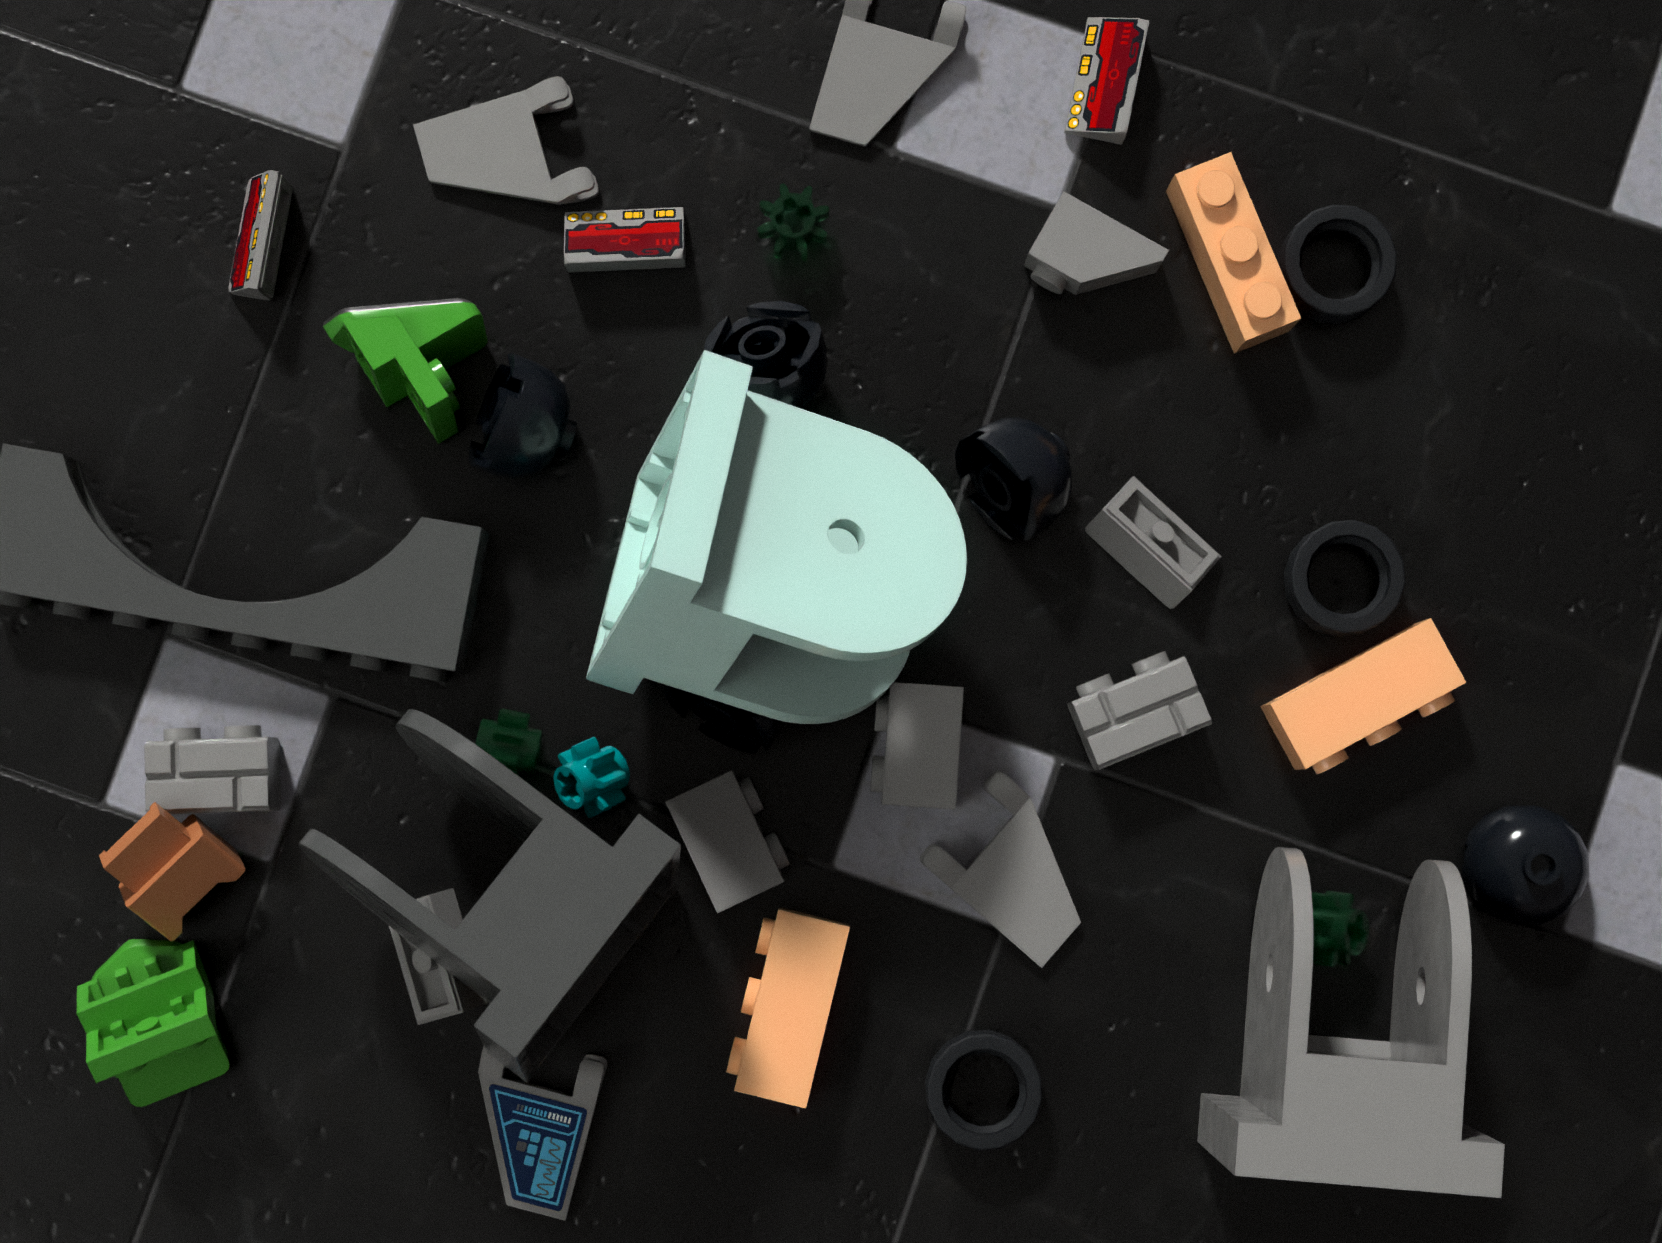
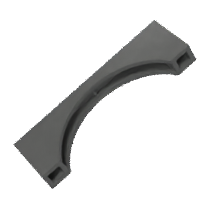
M4 443L2 445L0 455V605L30 610L33 598L54 602L53 614L89 620L91 609L113 613L112 624L141 630H149L151 619L173 623L172 635L208 641L210 630L232 634L230 645L267 651L269 640L292 644L291 656L323 662L327 661L328 651L351 654L350 666L386 672L388 661L411 665L410 677L445 683L447 672L464 673L489 533L482 527L421 517L409 534L388 555L368 570L325 591L300 598L273 602H241L217 599L192 592L173 583L136 557L111 530L98 510L86 484L79 461L61 453Z

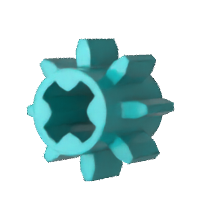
M591 737L571 746V749L558 755L562 766L558 767L554 773V786L560 800L567 807L579 809L584 806L587 817L592 818L611 809L612 806L625 801L626 797L621 789L627 786L630 773L628 764L618 749L612 746H605L600 749L596 737Z

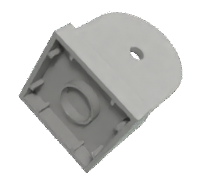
M1285 847L1275 848L1270 854L1264 869L1253 924L1240 1096L1201 1093L1197 1142L1235 1176L1501 1198L1505 1144L1463 1124L1472 984V941L1466 891L1457 867L1449 861L1425 860L1416 870L1410 883L1397 940L1389 1041L1308 1035L1314 934L1310 876L1306 859L1301 850Z

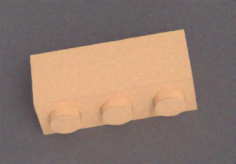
M1229 152L1175 174L1166 193L1233 353L1235 354L1289 332L1301 320V316L1232 153Z
M1429 618L1407 627L1260 707L1294 770L1307 769L1312 766L1317 775L1347 760L1349 757L1344 748L1365 738L1369 746H1372L1402 730L1397 720L1418 709L1423 718L1450 705L1455 701L1450 691L1467 682L1434 622Z
M781 907L778 909L776 920L764 917L755 953L766 955V962L761 980L749 977L741 1013L752 1015L747 1039L734 1038L726 1073L737 1075L734 1091L801 1108L807 1107L850 924Z

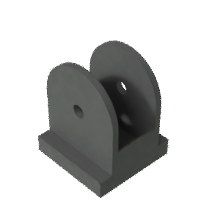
M408 709L395 725L397 732L407 745L452 788L523 843L456 929L452 928L375 868L325 834L315 829H310L298 843V846L320 869L361 904L490 1003L473 1026L487 1052L527 1083L677 889L681 845L642 815L638 814L612 847L476 744L437 719L418 710Z

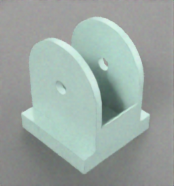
M704 350L637 475L586 680L634 694L642 679L646 678L759 715L790 723L821 724L848 718L871 706L887 691L902 671L910 650L931 636L948 617L957 603L963 588L967 566L966 542L959 516L952 501L937 479L923 464L898 445L868 431L748 390L753 366Z

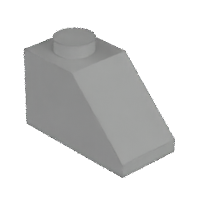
M1063 191L1031 247L1024 266L1033 271L1030 277L1043 288L1057 294H1062L1063 290L1066 289L1077 295L1154 274L1169 250Z

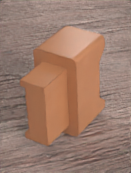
M156 802L107 852L104 850L99 855L103 868L120 881L119 889L126 907L171 942L182 933V917L217 883L236 881L245 872V866L237 850L196 815L191 814L180 823Z

